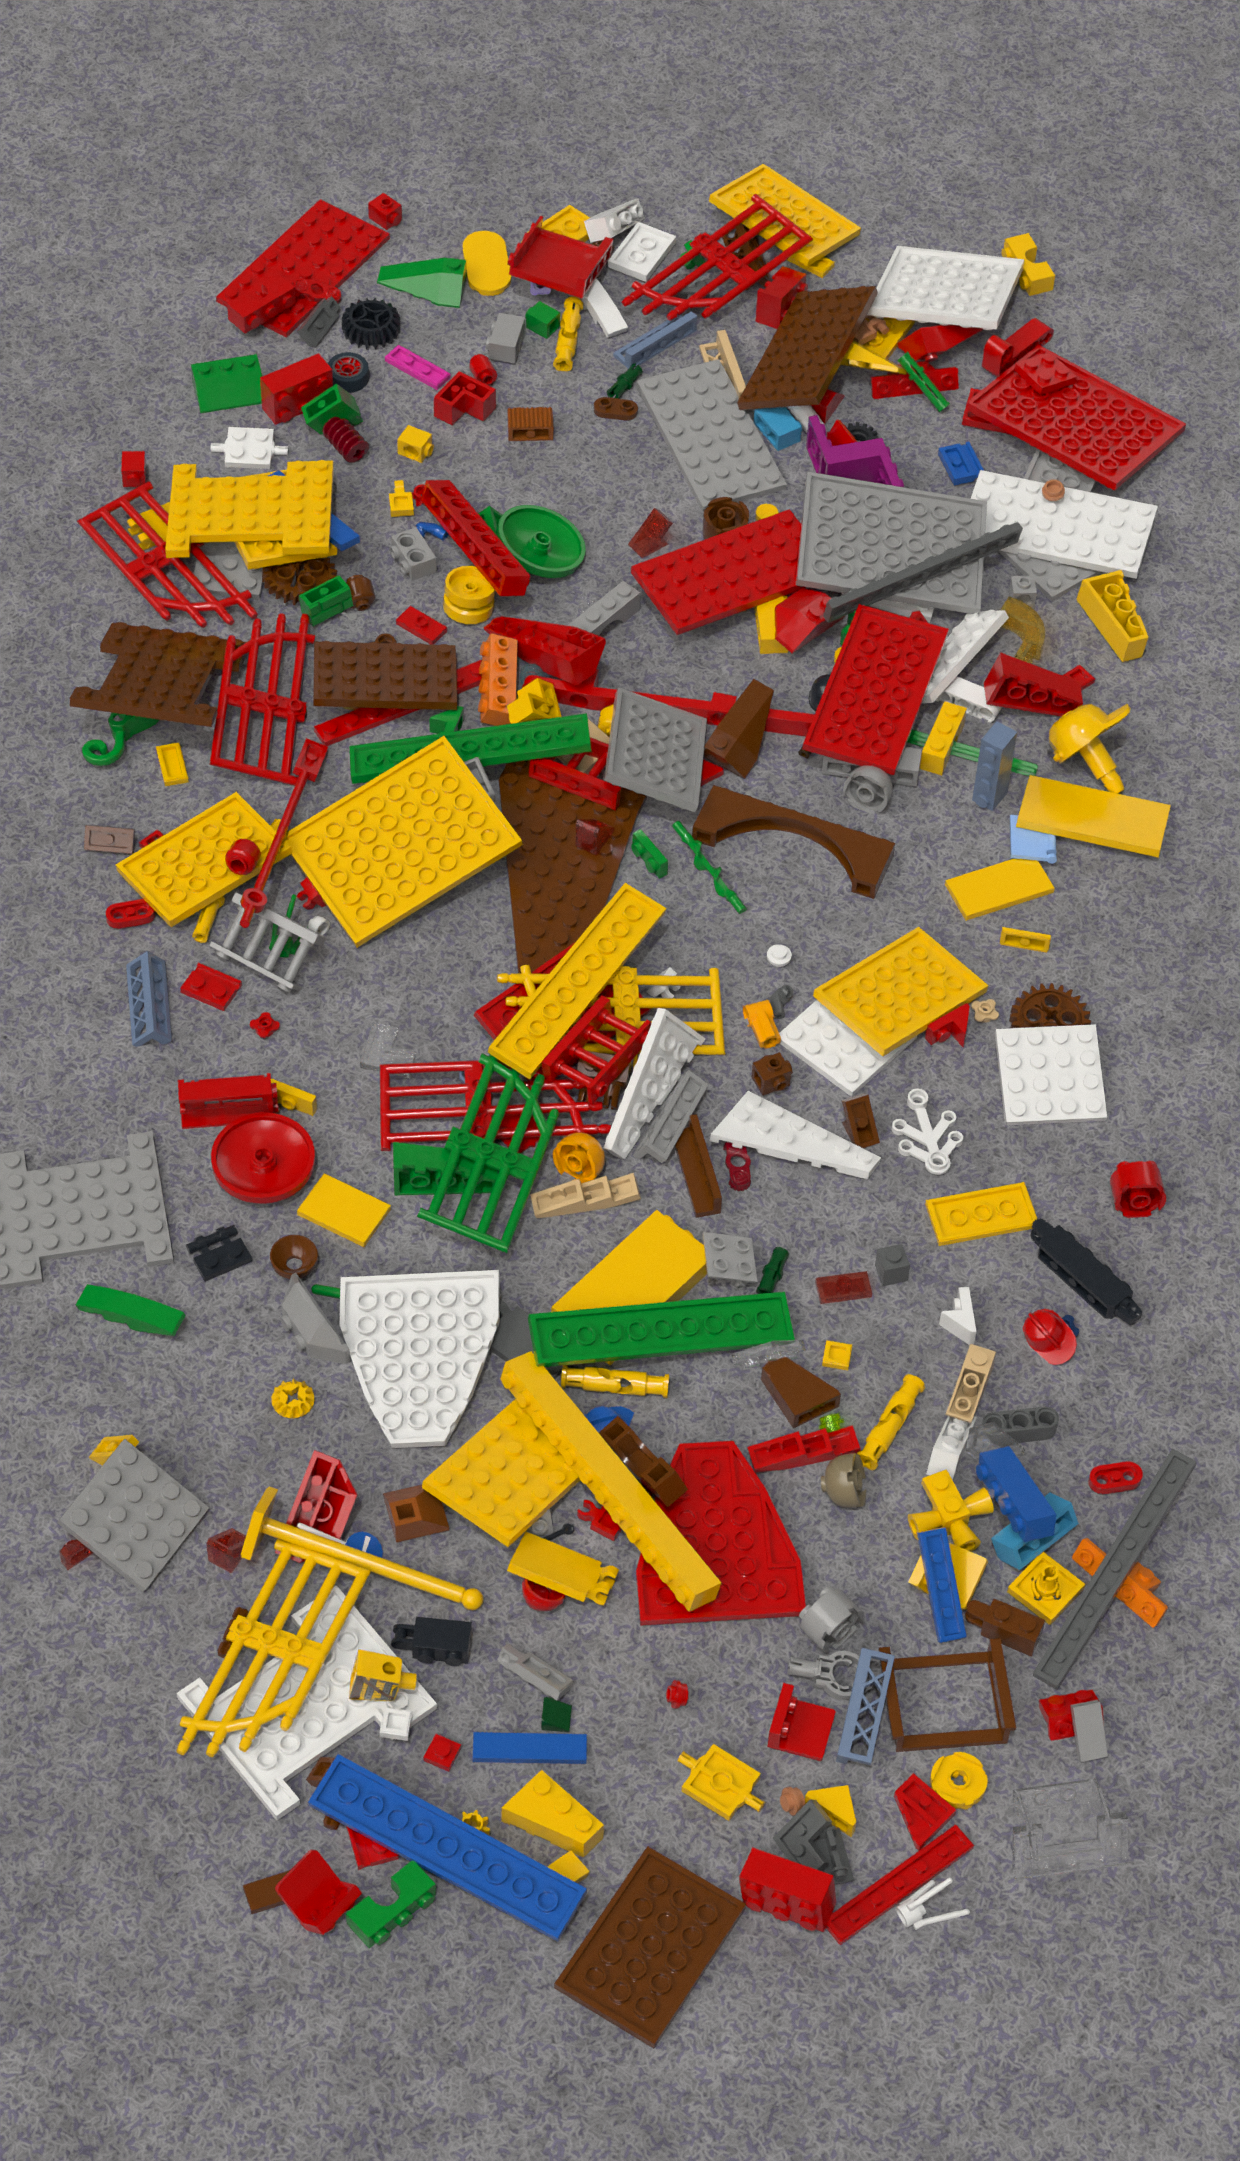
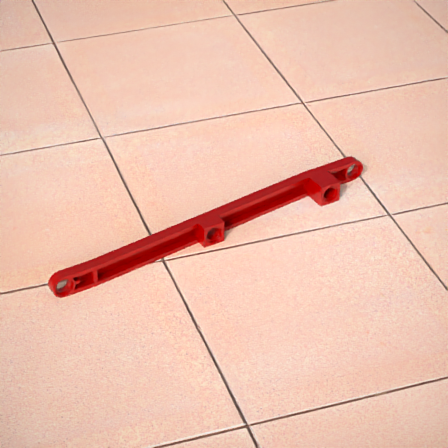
M596 669L594 675L579 685H574L567 681L529 675L525 678L522 686L523 688L539 678L553 684L559 704L597 711L614 705L617 689L597 687L599 669ZM633 692L707 718L706 724L717 726L737 701V696L717 692L713 693L711 701ZM770 709L764 731L806 737L815 714Z

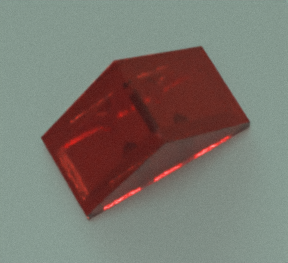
M594 818L578 819L576 823L575 846L597 855L613 834L615 828Z
M230 1528L208 1538L206 1543L208 1561L232 1574L242 1560L241 1552L246 1535Z

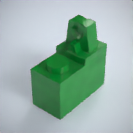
M335 384L301 407L306 424L320 435H323V427L332 417L347 419L353 425L363 422L355 397L338 384Z

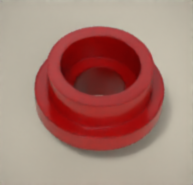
M673 1680L671 1686L669 1685L666 1690V1699L668 1703H671L672 1708L678 1709L680 1706H685L688 1701L687 1684L681 1683L679 1680Z

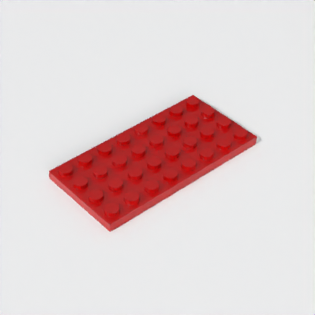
M320 199L216 296V302L227 307V303L242 294L247 295L251 299H262L261 283L277 273L290 283L296 278L319 280L324 284L339 288L390 239V233ZM314 285L311 287L314 294L319 295L323 293L319 286ZM300 294L296 297V304L261 325L287 338L307 319L321 300H314L309 296Z
M788 509L631 566V574L676 635H680L799 591L802 588H807L796 585L801 523L792 511Z
M859 604L803 742L802 750L859 766H874L882 769L887 774L895 775L946 642L949 629Z

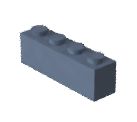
M997 721L981 739L972 801L976 802L979 807L988 808L991 811L996 808L1008 793L1017 731Z

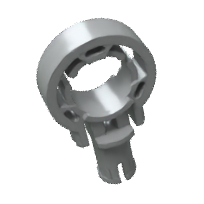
M837 1651L830 1656L819 1654L815 1662L790 1657L787 1674L811 1678L814 1681L815 1688L824 1689L832 1698L850 1700L851 1692H848L849 1686H841L835 1681L833 1669L839 1665L850 1667L851 1663L855 1665L852 1670L856 1673L859 1656L850 1651Z

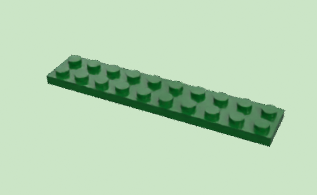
M587 713L349 746L352 784L367 783L443 736H445L463 762L478 757L483 767L591 751Z
M785 1292L535 1313L528 1316L537 1367L792 1345L795 1341Z

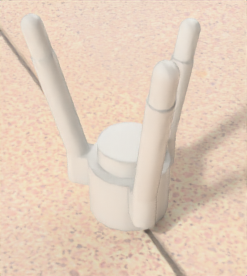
M952 1878L946 1879L929 1890L935 1884L934 1880H930L908 1899L899 1903V1906L896 1907V1912L905 1927L913 1925L915 1930L924 1925L957 1918L970 1913L969 1909H964L923 1919L922 1916L926 1914V1910L922 1903L951 1884Z

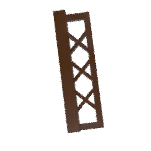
M742 223L734 228L736 231L733 238H729L728 234L722 237L725 247L750 229ZM757 237L752 238L740 247L738 253L733 252V254L741 260L760 246ZM763 254L748 265L755 272L766 265ZM768 273L757 282L766 288L765 283L767 281L772 282V279Z
M697 1114L689 1115V1127L683 1129L674 1147L695 1218L720 1214L722 1195Z

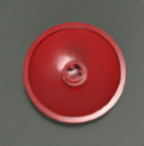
M276 1113L249 1114L229 1123L216 1137L211 1151L212 1170L218 1184L228 1194L237 1199L257 1204L278 1202L297 1193L309 1181L315 1166L313 1141L308 1132L289 1117Z

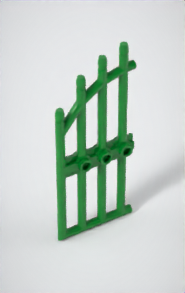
M482 1053L478 1062L485 1065L461 1128L452 1127L444 1149L451 1151L441 1179L429 1209L420 1208L417 1217L507 1253L556 1121L558 1120L559 1111L552 1109L548 1119L545 1120L538 1103L542 1090L541 1087H543L545 1080L543 1075L538 1074L533 1082L534 1085H532L530 1090L519 1077V1072L513 1068L511 1070L499 1063L498 1059L490 1054L487 1056ZM495 1071L507 1079L483 1139L471 1134L470 1131ZM516 1088L526 1100L510 1145L508 1148L495 1144L494 1140L513 1091ZM533 1115L541 1136L533 1157L530 1158L518 1153V1150ZM460 1156H464L474 1160L475 1163L453 1220L438 1215ZM486 1165L498 1170L499 1173L478 1228L475 1230L462 1223ZM511 1175L523 1180V1183L500 1240L488 1235L487 1231L508 1176Z

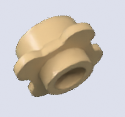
M992 999L982 1002L974 1001L971 1008L975 1011V1020L978 1022L996 1020L999 1016V1013L995 1010L996 1002Z

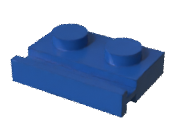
M969 441L965 445H960L959 443L938 449V456L953 485L975 481L980 470L984 471Z

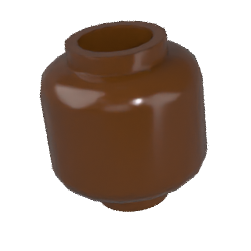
M353 575L347 579L346 583L351 590L353 606L350 608H356L358 611L367 610L376 599L371 580L363 575Z

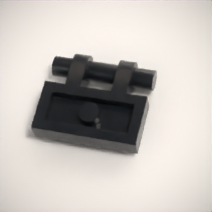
M235 1225L227 1228L222 1226L216 1229L215 1233L205 1237L202 1235L194 1238L193 1242L186 1244L189 1254L198 1250L201 1255L194 1257L193 1261L204 1282L252 1262V1256L242 1239L239 1238L231 1242L229 1238L238 1234ZM221 1242L222 1246L209 1250L208 1246Z

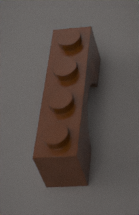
M619 1416L598 1432L624 1465L667 1507L688 1490L677 1472L662 1457L658 1459Z

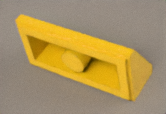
M1002 927L1000 944L1047 953L1049 951L1051 935Z

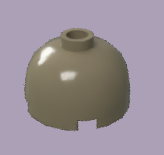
M851 1453L834 1458L827 1465L825 1476H821L822 1491L827 1492L831 1501L843 1508L865 1506L866 1490L861 1492L863 1486L862 1479H865L866 1475L859 1454Z

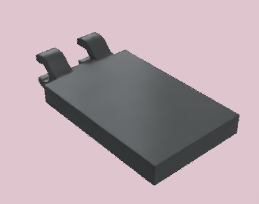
M500 1299V1322L490 1351L504 1361H509L530 1351L534 1354L528 1324L529 1314L518 1306L511 1311L507 1304ZM563 1365L545 1368L556 1379L561 1374Z

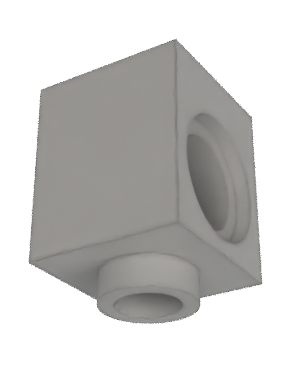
M1011 576L1009 587L1011 611H1034L1037 594L1035 577Z

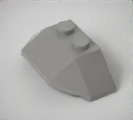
M292 1274L282 1303V1317H280L284 1329L287 1332L292 1331L297 1348L300 1351L305 1350L309 1357L341 1364L349 1363L350 1351L348 1346L339 1336L298 1274Z

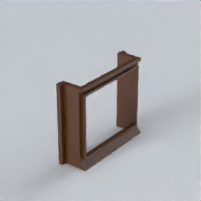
M1001 1638L989 1639L987 1652L894 1659L886 1693V1702L892 1740H895L896 1752L1008 1744L1010 1731L1016 1730V1722ZM879 1647V1652L891 1655L890 1647ZM880 1660L883 1673L886 1670L887 1662ZM987 1663L998 1728L904 1736L894 1670Z

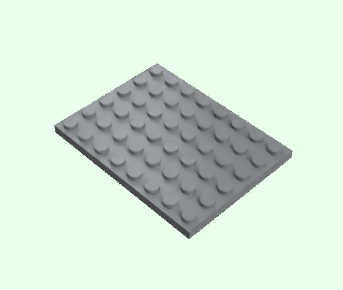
M807 472L796 585L848 593L854 588L859 589L866 586L873 580L878 581L885 578L892 572L897 573L904 570L911 564L916 565L923 562L930 556L935 557L942 554L949 548L954 549L961 546L968 540L973 541L985 534L987 501ZM984 557L884 600L979 614Z

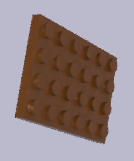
M314 641L313 706L457 710L456 646L422 643Z
M647 1846L554 1983V1989L654 2049L745 1911L746 1904Z

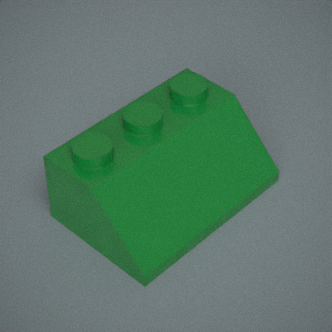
M257 354L191 364L192 383L200 414L262 404L260 384L262 372Z

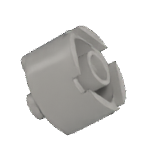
M828 1586L820 1593L819 1599L813 1605H807L800 1612L799 1617L802 1619L800 1627L825 1653H829V1647L833 1646L837 1649L852 1637L858 1629L854 1624L858 1618L861 1621L863 1620L864 1612L840 1589Z

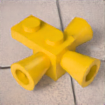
M947 1469L922 1478L921 1484L933 1507L932 1511L908 1514V1523L913 1536L918 1540L917 1532L946 1527L947 1536L951 1535L954 1545L970 1552L974 1551L981 1541L969 1528V1517L993 1513V1502L988 1491L983 1487L962 1499Z

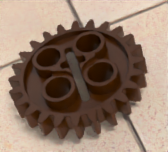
M328 557L263 567L262 582H264V588H269V594L276 593L275 599L283 597L284 603L292 600L293 605H296L299 601L298 595L337 576L335 563H330L331 558Z
M1041 983L1039 990L1031 986L1029 993L1022 991L1021 998H1016L1015 1005H1012L1010 1028L1091 1025V1020H1089L1090 1011H1085L1086 1003L1079 1004L1080 995L1071 996L1072 989L1065 993L1063 992V985L1056 990L1053 983L1050 984L1049 989H1046L1043 983ZM1046 1004H1052L1055 1007H1049ZM1028 1018H1034L1037 1021H1031ZM1063 1021H1070L1072 1024H1066Z

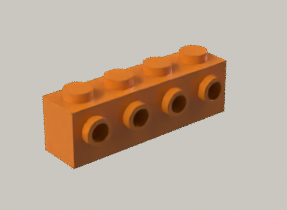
M491 633L486 642L483 641L480 647L482 662L479 674H482V680L479 684L481 699L478 705V712H481V723L499 726L511 724L507 705L516 700L517 640Z

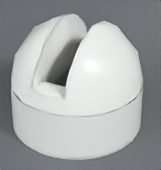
M315 916L308 923L309 929L321 935H324L330 927V922L320 916Z

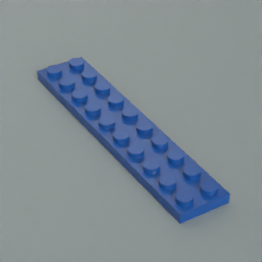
M337 1754L308 1801L309 1806L403 1858L409 1861L413 1860L425 1870L557 1942L560 1940L587 1893V1888Z

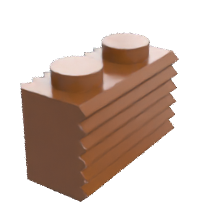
M524 407L507 409L508 441L553 440V412L551 407H527L526 409Z

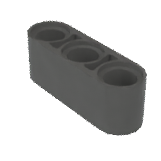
M1051 1407L991 1412L986 1414L982 1420L980 1438L985 1444L991 1446L1048 1440L1056 1434L1059 1415ZM989 1428H994L997 1431L989 1430Z

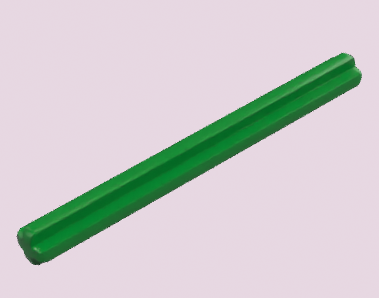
M912 729L907 743L924 747L929 734ZM954 741L950 755L978 762L980 748ZM1013 757L1011 772L1025 776H1036L1037 764Z

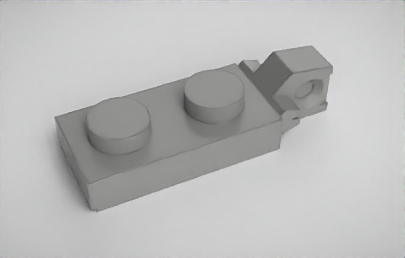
M509 1644L502 1647L497 1659L506 1669H510L524 1681L533 1684L542 1690L545 1695L555 1700L560 1699L570 1691L574 1683L572 1679L531 1652L523 1654Z

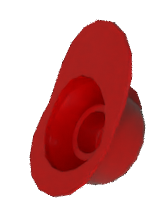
M1041 1309L1028 1314L1023 1331L1029 1346L1049 1364L1059 1365L1069 1361L1075 1354L1077 1342L1073 1331L1056 1312L1049 1309Z

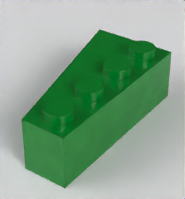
M393 1142L394 1196L434 1195L451 1151L441 1147ZM460 1156L446 1194H463L475 1163L474 1160ZM485 1165L474 1194L491 1193L498 1176V1170Z

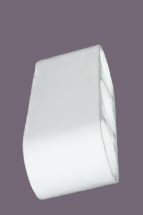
M957 676L936 699L937 702L946 701L966 707L967 714L979 719L984 718L989 723L995 720L1002 708L986 704L984 687Z

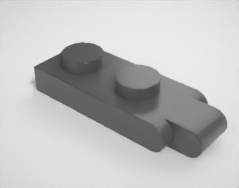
M332 296L327 300L325 298L322 299L297 330V333L310 347L318 344L338 318L339 314L337 311L340 305Z

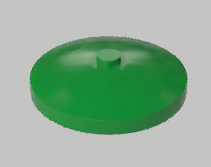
M520 505L510 508L502 515L496 528L497 537L523 568L531 574L546 578L569 576L580 567L584 559L586 546L581 533L567 518L551 509L536 505Z

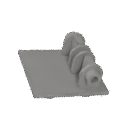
M708 1232L702 1233L707 1275L709 1278L732 1280V1285L735 1286L736 1290L745 1289L748 1282L757 1283L752 1238Z

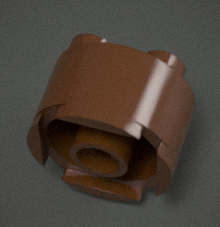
M719 497L710 501L708 507L703 512L702 534L704 539L749 524V510L747 506L741 501L739 503L732 501L730 497Z

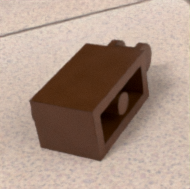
M993 1599L991 1605L978 1600H971L968 1602L965 1612L967 1622L982 1628L981 1636L988 1639L1001 1638L1002 1645L1031 1657L1042 1636L1045 1624L1044 1619L997 1599Z

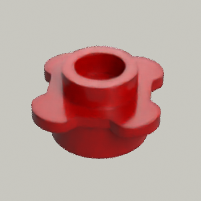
M263 1012L259 1018L250 1021V1028L255 1029L259 1037L266 1038L280 1028V1023L274 1021L270 1013Z

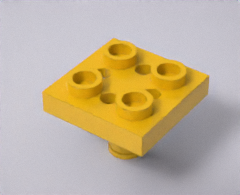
M1042 1552L1008 1586L1007 1593L1051 1625L1084 1590L1085 1583L1046 1553ZM1056 1595V1598H1059V1597H1060V1599H1059V1600H1055L1053 1596Z

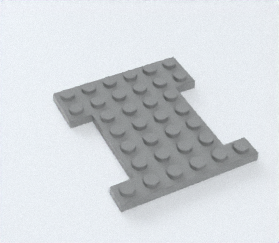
M152 1131L127 1135L130 1156L27 1171L24 1150L0 1154V1290L43 1283L40 1261L144 1245L148 1267L174 1263Z

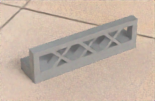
M690 1070L682 1074L658 1109L632 1156L640 1159L648 1153L661 1163L666 1161L685 1128L689 1115H692L709 1084Z

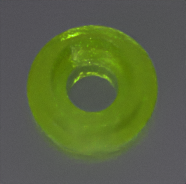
M839 1412L820 1417V1425L818 1427L819 1429L826 1428L827 1433L841 1429L840 1424L844 1423L845 1420L841 1418Z

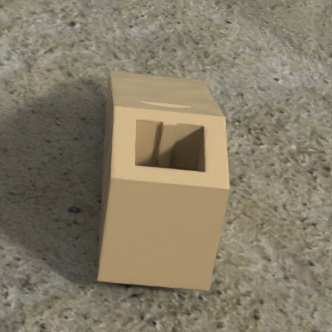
M970 1344L946 1412L947 1416L972 1423L994 1366L995 1351Z

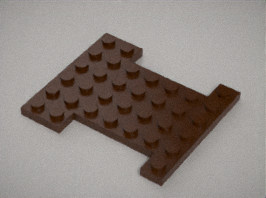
M124 622L112 623L100 643V652L119 655L100 690L91 689L87 686L76 687L70 697V706L212 727L217 717V707L198 703L215 669L223 670L227 639L214 635H196L193 632H174L171 629H153L145 625L132 626ZM236 639L235 649H237L246 642H242V640ZM247 654L233 662L232 671H240Z

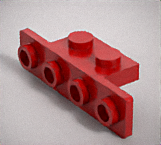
M917 362L920 367L922 366L925 369L923 370L939 391L956 390L959 388L957 367L935 369L928 362ZM887 372V375L871 377V394L873 399L923 394V392L914 380L908 378L909 374L907 372L906 375Z

